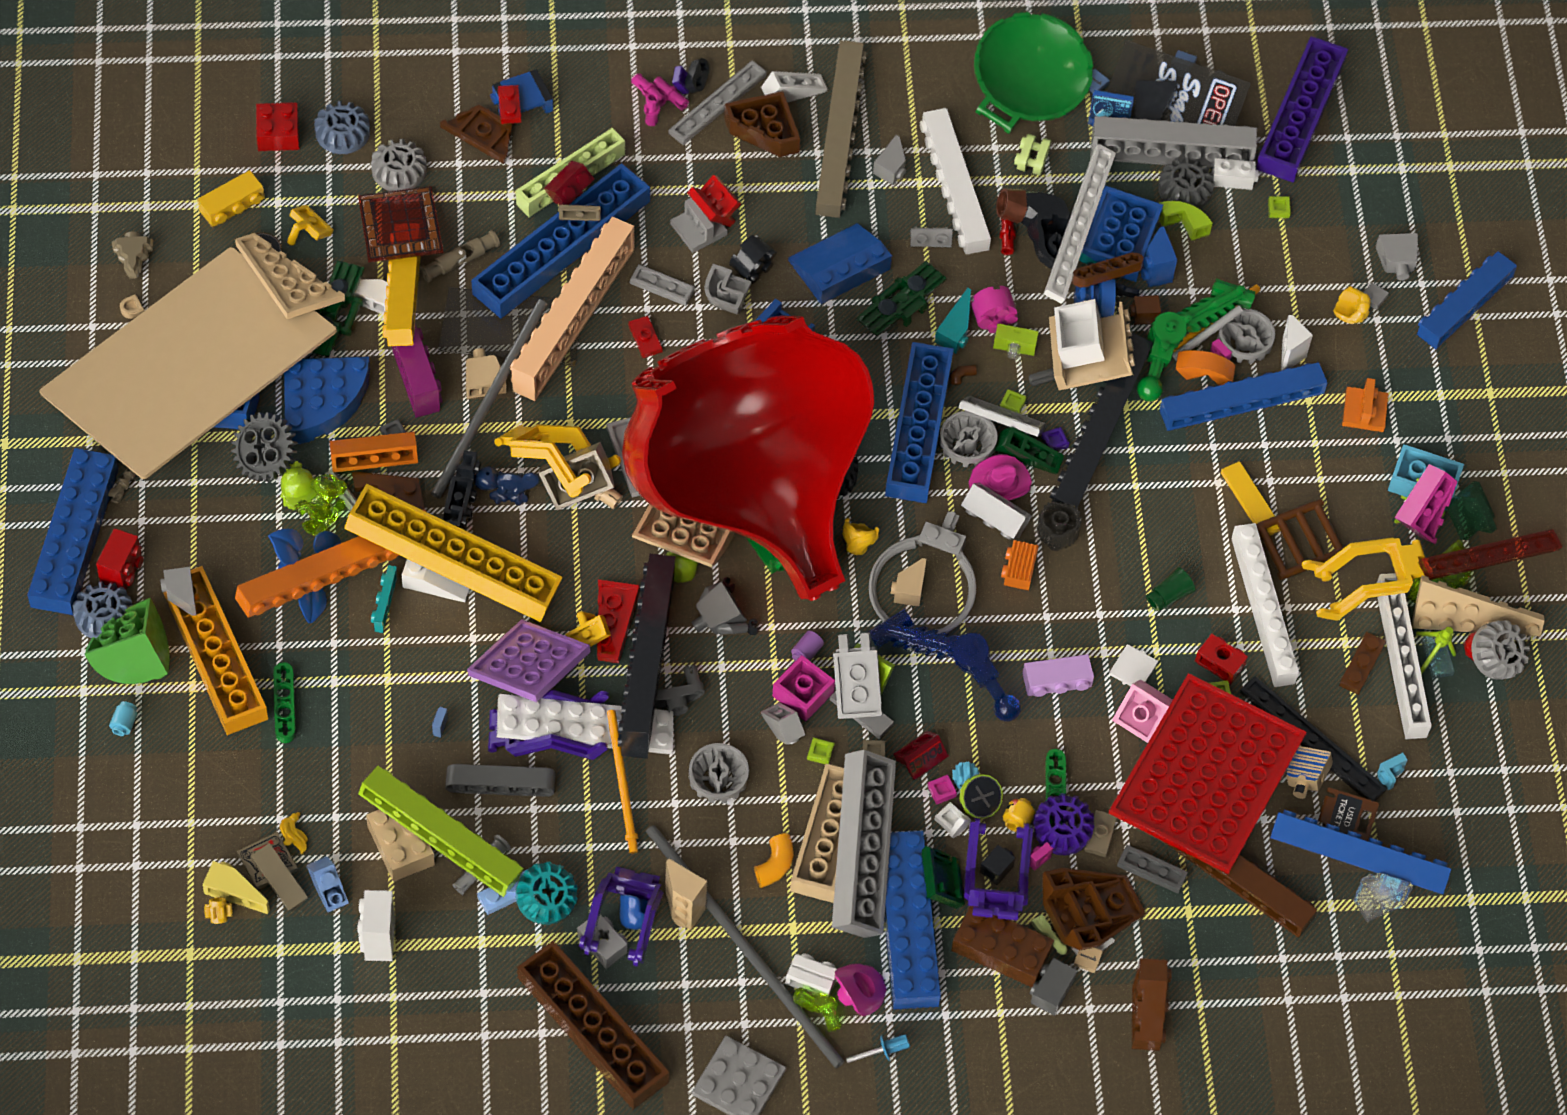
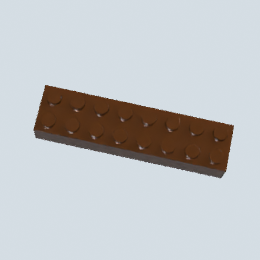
M551 941L517 967L518 979L633 1110L669 1083V1071L554 941Z

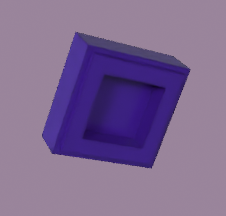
M682 66L675 67L672 84L682 95L687 94L688 90L685 86L687 71Z
M1062 427L1042 433L1041 437L1044 444L1056 451L1069 448V442Z

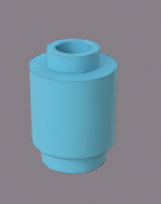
M121 702L116 707L109 724L114 734L118 736L130 734L137 717V707L134 704Z

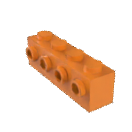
M415 432L329 441L333 473L418 463Z

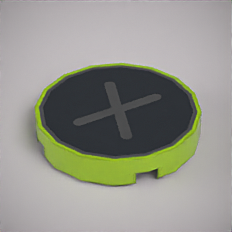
M977 774L964 782L960 789L959 799L964 808L963 810L968 815L974 818L985 819L998 811L1002 804L1003 793L996 779L989 775Z

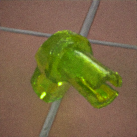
M801 987L795 991L793 1002L808 1011L822 1013L828 1031H835L842 1027L836 1011L838 1003L834 997Z

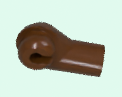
M976 365L958 366L949 375V378H951L950 383L952 385H959L962 383L961 377L975 376L977 374Z

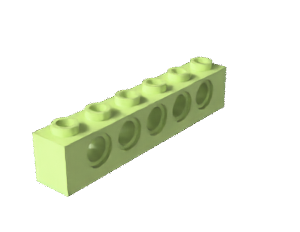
M613 128L609 129L516 190V205L528 217H531L553 202L543 188L571 160L584 164L593 176L625 155V140Z

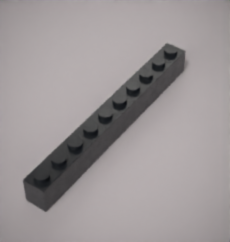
M1132 333V336H1129V339H1132L1134 351H1130V354L1133 353L1135 366H1132L1133 375L1103 381L1106 382L1104 388L1100 387L1095 397L1099 400L1097 404H1092L1088 412L1091 418L1089 421L1085 419L1080 429L1084 433L1082 437L1077 436L1073 448L1076 450L1074 454H1069L1065 462L1068 465L1067 470L1062 469L1057 479L1061 483L1059 487L1054 486L1049 498L1053 500L1049 507L1070 517L1074 516L1153 345V342Z

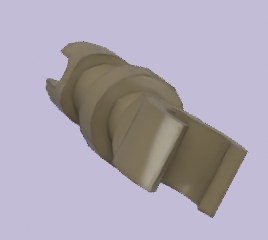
M129 468L124 471L122 479H118L116 482L117 486L109 491L108 496L113 497L111 502L119 503L123 498L124 490H127L130 486L129 482L135 478L136 474Z

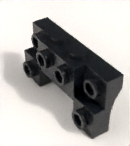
M464 450L463 462L457 465L456 476H452L443 512L444 521L461 529H466L467 521H471L473 509L470 508L471 503L476 502L477 490H474L473 481L475 474H479L481 461H478L477 452Z

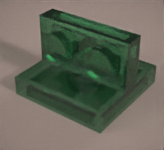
M1473 481L1451 499L1449 507L1446 506L1461 540L1469 539L1477 531L1493 533L1497 529L1493 520L1495 515L1478 481Z

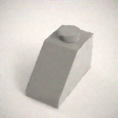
M896 135L875 160L873 168L874 175L892 185L898 179L901 180L906 173V160L899 136Z
M190 567L163 570L164 579H160L162 592L167 593L168 600L190 615H197Z
M779 702L761 711L762 717L776 738L786 745L798 742L799 738L805 735L797 712Z

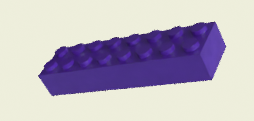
M1310 36L1259 154L1256 170L1294 183L1345 64L1347 48Z

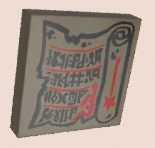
M278 832L237 851L257 890L270 884L255 865L250 855L268 843L273 847L291 874L298 871V867L283 844Z

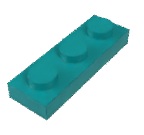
M388 565L386 573H382L381 586L383 587L381 592H377L376 604L378 606L377 610H373L371 616V623H374L375 632H384L397 581L396 566Z

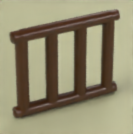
M1322 499L1312 501L1256 524L1257 530L1279 572L1277 573L1279 580L1307 571V569L1302 567V562L1305 559L1285 522L1296 517L1316 558L1311 559L1313 561L1325 563L1345 548L1342 546L1322 507L1324 506ZM1315 510L1335 549L1334 551L1326 554L1323 553L1304 515L1305 513ZM1278 525L1297 563L1296 566L1286 568L1266 528Z

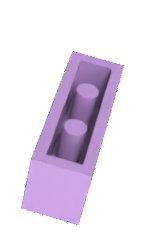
M1088 654L1024 663L1022 673L1027 695H1034L1036 697L1054 692L1061 694L1075 689L1079 691L1086 690L1092 687L1094 679Z

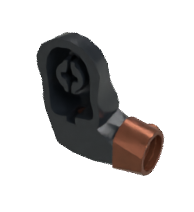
M1003 188L997 198V216L1003 220L1025 225L1027 233L1033 242L1036 256L1041 263L1052 269L1071 217L1065 201L1052 194L1039 191Z

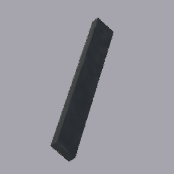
M1256 676L1240 690V694L1257 708L1306 731L1307 733L1301 746L1331 752L1333 763L1330 770L1361 797L1376 801L1386 792L1387 787Z

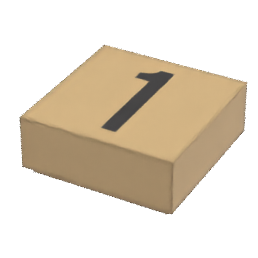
M1096 948L1079 950L1073 966L1095 973L1103 951Z

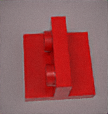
M713 175L701 189L691 187L687 192L710 221L729 227L736 222L731 215L741 203L717 175Z

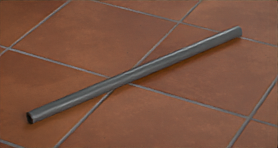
M539 299L431 492L434 497H442L456 471L457 465L463 459L464 450H468L510 374L513 360L515 358L518 359L523 345L527 343L547 307L545 301Z

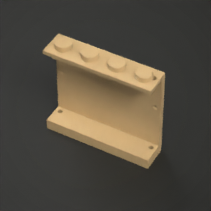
M1122 301L1119 302V314L1101 318L1105 361L1064 369L1058 353L1055 316L1049 317L1054 378L1059 390L1133 375L1132 366H1135L1133 353L1130 354V351H1134L1132 339H1129V336H1132L1131 326L1127 324L1131 320L1129 310L1124 309Z

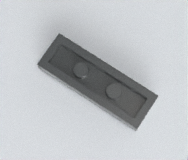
M1126 845L1117 864V867L1179 894L1188 874L1183 869L1129 845Z

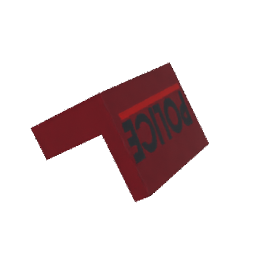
M926 731L893 754L897 762L906 765L913 780H916L949 757L939 735L930 731Z

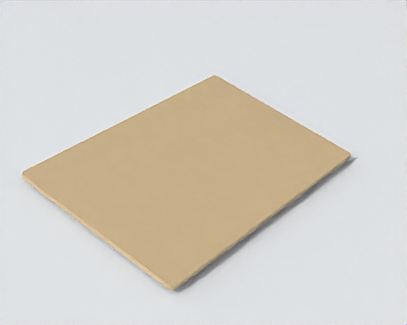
M230 247L40 389V394L141 479H147L328 340L337 330L333 324L316 311L286 319L244 256L236 249Z

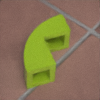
M1180 201L1159 203L1163 205L1159 219L1162 227L1182 222L1191 241L1210 235L1212 222L1197 207Z

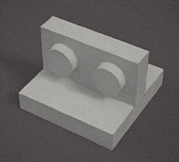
M692 198L685 200L684 213L671 219V226L692 253L727 236L726 228L722 224L710 221Z

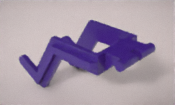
M549 690L542 698L602 704L609 699V693L607 691H600L587 700L560 691ZM490 710L489 729L495 731L489 732V752H496L497 747L505 746L508 752L517 757L552 748L594 760L604 753L608 747L607 743L599 742L592 746L554 734L524 741L520 739L497 737L498 710Z
M975 818V822H969L964 898L968 900L969 906H978L973 907L972 916L992 918L993 915H998L999 919L1018 920L1019 911H1022L1023 906L1028 903V874L1033 828H1029V823H1024V827H1017L1016 838L1022 839L1018 892L975 888V865L979 834L985 835L986 823H980V818Z
M616 866L614 874L608 873L606 878H602L593 897L585 934L581 936L579 947L585 950V955H590L591 951H598L599 941L594 940L601 908L608 893L613 892L622 895H632L649 901L637 949H630L628 954V960L633 961V966L638 967L639 963L644 964L655 914L664 894L660 890V876L643 872L638 874L634 870Z

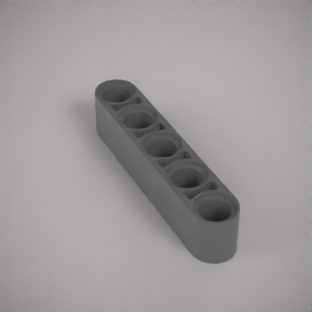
M452 764L447 766L445 789L452 793L548 797L555 793L556 772L550 768Z

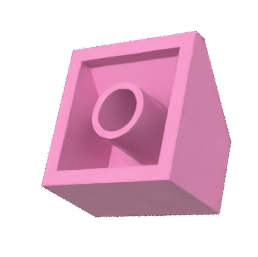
M1140 679L1132 684L1112 721L1148 743L1170 706L1172 699Z

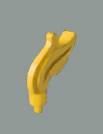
M297 812L288 818L282 819L279 826L285 838L283 844L289 846L293 843L300 850V853L304 854L308 839L304 832L295 827V823L299 820L300 813Z

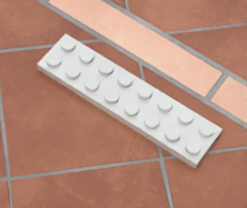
M499 694L497 737L528 740L554 734L592 746L599 742L607 743V748L613 749L607 711L616 710L619 727V721L622 717V706L544 698L534 702L517 695ZM655 709L649 752L672 754L673 711L669 713L667 710Z

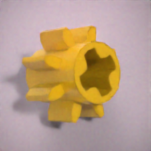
M224 897L209 899V904L204 907L205 918H210L213 924L227 922L228 916H232V903H226V898Z

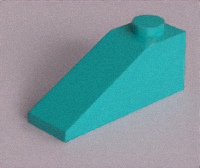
M970 288L965 290L935 334V343L942 347L953 348V353L955 354L960 347L964 348L969 339L967 332L971 298Z

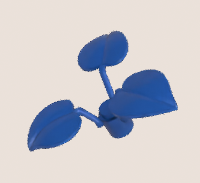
M280 529L268 535L280 560L278 569L300 560L298 557L301 556L299 551L303 547V539L298 531L294 529ZM330 531L320 532L316 535L313 542L314 551L316 553L341 544V540L338 535ZM323 588L316 592L307 593L298 599L302 614L308 624L313 623L326 607L327 599Z

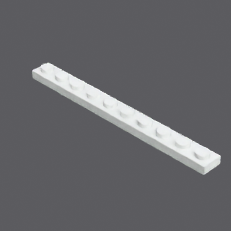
M1099 143L1094 148L1044 291V295L1061 304L1068 293L1073 278V271L1077 267L1116 152Z

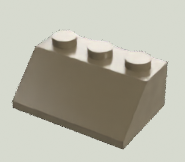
M600 442L564 456L577 478L584 473H588L591 476V482L585 485L583 492L576 497L569 496L549 463L544 464L539 471V475L556 510L615 487L610 462Z

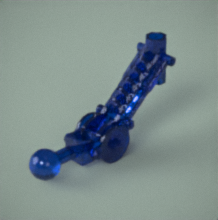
M905 609L868 631L877 648L891 641L895 642L892 647L899 648L905 646L903 650L915 649L914 653L917 654L926 652L925 656L928 657L937 654L936 659L954 658L956 666L958 665L963 672L972 674L980 688L984 686L987 688L995 700L993 711L998 719L1012 721L1019 716L1021 704L1015 696L1006 694L998 683L999 673L990 660L989 647L983 636L977 633H967L962 636L952 635L948 637V632L937 634L939 630L932 629L926 631L928 627L925 626L914 629L912 627L915 625Z

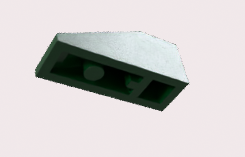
M1014 427L1000 432L995 451L1000 454L1013 456L1023 464L1055 475L1058 474L1064 458L1063 454Z

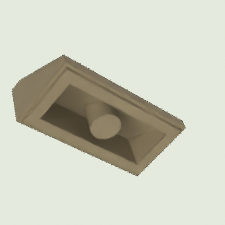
M559 205V220L600 221L601 219L600 206Z

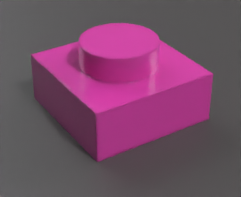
M1220 339L1212 342L1211 353L1223 356L1228 360L1231 359L1232 352Z
M948 775L930 781L927 784L936 805L957 797V792Z
M1047 842L1041 847H1035L1030 854L1029 866L1034 871L1051 858L1053 848Z

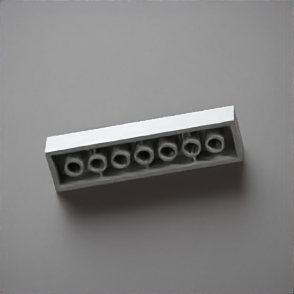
M1095 116L1091 135L1090 160L1094 148L1099 143L1116 152L1113 160L1116 162L1166 165L1172 164V161L1175 159L1183 162L1184 158H1188L1189 163L1194 164L1198 160L1201 167L1205 165L1208 168H1213L1215 158L1254 161L1257 148V128Z
M867 750L845 754L832 928L863 938L883 935L896 761Z

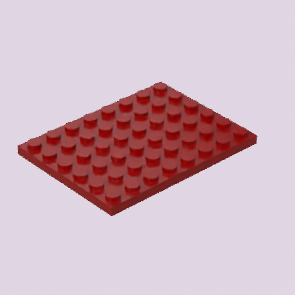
M1188 673L1112 804L1109 814L1229 875L1307 732Z

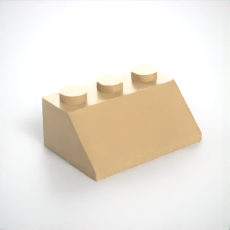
M668 859L666 862L665 891L671 917L679 927H686L692 930L706 910L707 881Z

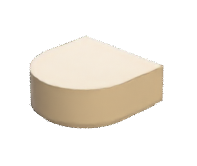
M136 294L123 299L120 303L121 314L126 318H136L144 312V308Z

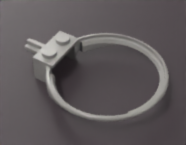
M947 512L942 527L926 522L920 535L901 540L890 546L879 556L872 568L869 578L871 604L879 618L888 627L900 634L915 638H931L945 634L962 623L973 607L976 597V578L970 562L963 553L966 546V536L953 532L960 517L955 512ZM916 544H919L921 547L923 544H927L956 555V559L959 560L958 564L968 581L969 591L964 609L953 622L938 630L917 631L905 628L890 619L878 602L876 584L882 567L894 555L909 549H915Z

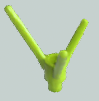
M1446 627L1437 632H1416L1417 636L1436 637L1435 648L1420 668L1421 675L1440 647L1448 645L1452 656H1456L1452 644L1453 629L1451 627Z

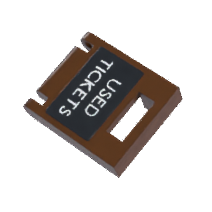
M1328 787L1327 792L1335 794L1334 798L1325 796L1318 822L1339 827V832L1346 835L1348 831L1361 834L1360 839L1368 841L1379 803ZM1363 811L1371 813L1366 833L1357 831Z

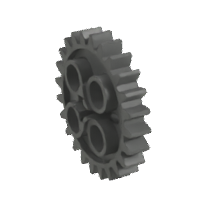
M259 412L258 417L250 415L251 421L244 419L245 426L238 425L241 431L240 434L234 433L237 441H232L231 443L236 445V448L231 450V452L237 453V456L233 458V461L239 462L236 468L243 469L241 474L248 475L249 479H256V481L260 482L263 480L270 482L271 478L277 480L278 474L283 475L285 473L283 468H291L288 462L295 461L291 454L297 453L296 450L292 449V446L298 444L292 441L296 434L289 432L292 426L286 425L287 420L280 419L279 415H273L268 412L266 414ZM274 431L275 436L271 439V434ZM255 434L256 438H255V441L253 442V441H252V437H253V435ZM276 452V459L273 460V454ZM257 455V461L254 463V457Z

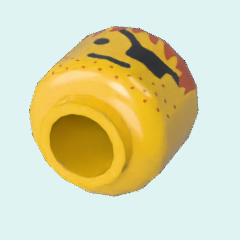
M1025 798L1011 800L1003 814L1005 826L1014 832H1017V827H1024V823H1029L1030 826L1035 816V810L1031 806V802Z

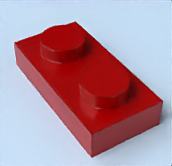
M518 85L498 86L501 124L521 123Z

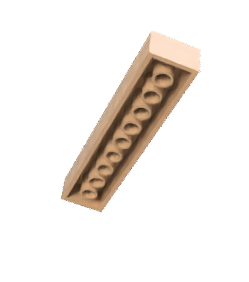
M612 217L608 223L603 225L600 236L593 240L590 251L583 255L580 266L573 270L570 281L563 285L560 296L553 300L550 311L543 315L540 326L533 330L528 344L525 343L518 359L515 358L510 367V370H512L511 382L513 392L536 401L634 252L633 225L615 217Z

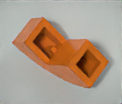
M1188 350L1178 352L1176 370L1186 380L1208 375L1220 386L1227 382H1233L1236 365L1227 358L1215 353Z

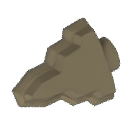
M134 231L127 232L124 237L116 238L112 241L113 253H116L118 260L124 264V271L129 279L138 278L142 271V263L148 259L149 252L153 251L154 245L153 239L141 236L140 233Z

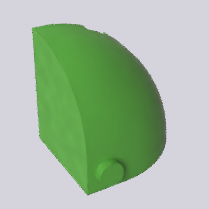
M151 598L125 609L126 614L117 620L114 617L100 628L102 633L97 638L92 637L85 650L84 655L94 670L114 682L139 684L153 679H161L168 675L170 662L168 640L159 613Z

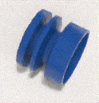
M1115 278L1098 283V285L1088 287L1076 286L1074 290V303L1095 299L1101 318L1113 316L1116 299Z

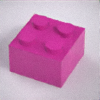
M801 655L773 684L772 696L783 705L796 711L798 716L806 722L834 693L835 680Z

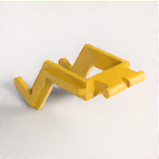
M537 424L533 427H524L519 425L494 441L498 447L509 445L511 457L546 459L570 497L580 495L583 492V487L591 482V476L588 473H584L578 478L575 476L555 444L570 443L576 452L591 446L578 426ZM613 455L609 458L611 469L621 463V458L618 455Z
M1399 538L1355 542L1347 545L1325 563L1313 560L1302 562L1303 569L1314 571L1315 577L1321 578L1322 581L1326 582L1332 579L1334 572L1357 555L1387 552L1390 554L1397 581L1362 585L1341 602L1330 604V609L1321 608L1317 610V617L1338 621L1368 598L1408 593L1413 584V579L1419 578L1422 575L1429 577L1430 580L1432 577L1427 561L1422 560L1425 558L1420 540H1414L1412 545L1404 546L1401 545Z

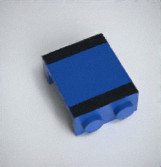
M537 69L492 84L493 93L490 94L491 100L498 107V86L518 85L521 112L542 106L545 113L553 111V98Z

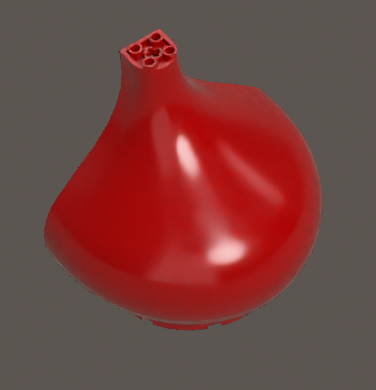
M803 316L769 317L764 322L760 319L716 334V339L697 341L657 362L658 367L653 369L651 366L641 372L632 382L637 403L624 432L622 456L629 480L646 502L664 513L727 529L752 539L765 547L780 561L788 573L798 596L801 599L814 601L819 599L823 592L836 590L840 587V583L846 581L834 546L833 518L836 500L844 477L872 417L874 390L868 368L861 357L845 343L812 331L806 325Z

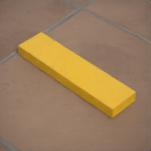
M1240 461L1221 469L1223 478L1252 523L1257 524L1275 516ZM1278 525L1266 528L1270 536L1280 532Z

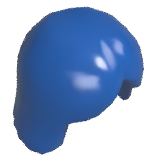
M620 895L619 917L621 924L630 930H641L648 901L632 895Z

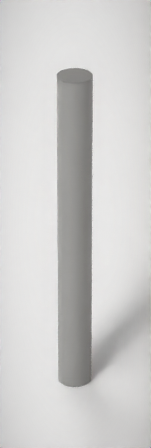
M1239 305L1176 350L1172 354L1173 358L1177 361L1178 352L1195 348L1244 312Z

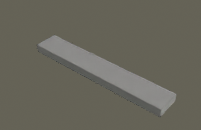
M752 60L670 128L669 134L682 145H685L724 112L725 103L740 99L767 76V71Z

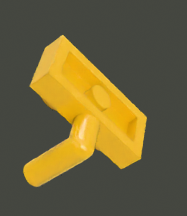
M303 205L291 210L290 216L297 223L293 225L287 243L292 246L295 245L299 232L303 229L316 240L331 236L334 229L309 206Z
M583 611L577 613L580 626L565 634V636L586 643L590 647L611 636L604 616L598 615L596 617L594 614Z

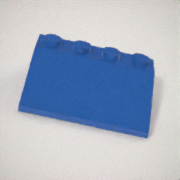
M1105 186L1082 253L1097 263L1128 253H1139L1145 257L1159 222L1163 205ZM1140 271L1121 277L1136 282Z
M857 223L789 257L788 261L819 303L823 304L890 270L892 255L879 239Z

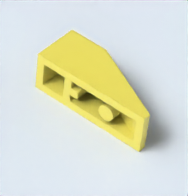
M212 862L203 882L204 894L213 897H224L228 902L266 914L269 913L268 900L235 868L226 862Z

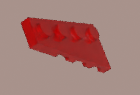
M598 579V615L605 617L611 636L597 643L598 661L619 664L640 594V586Z

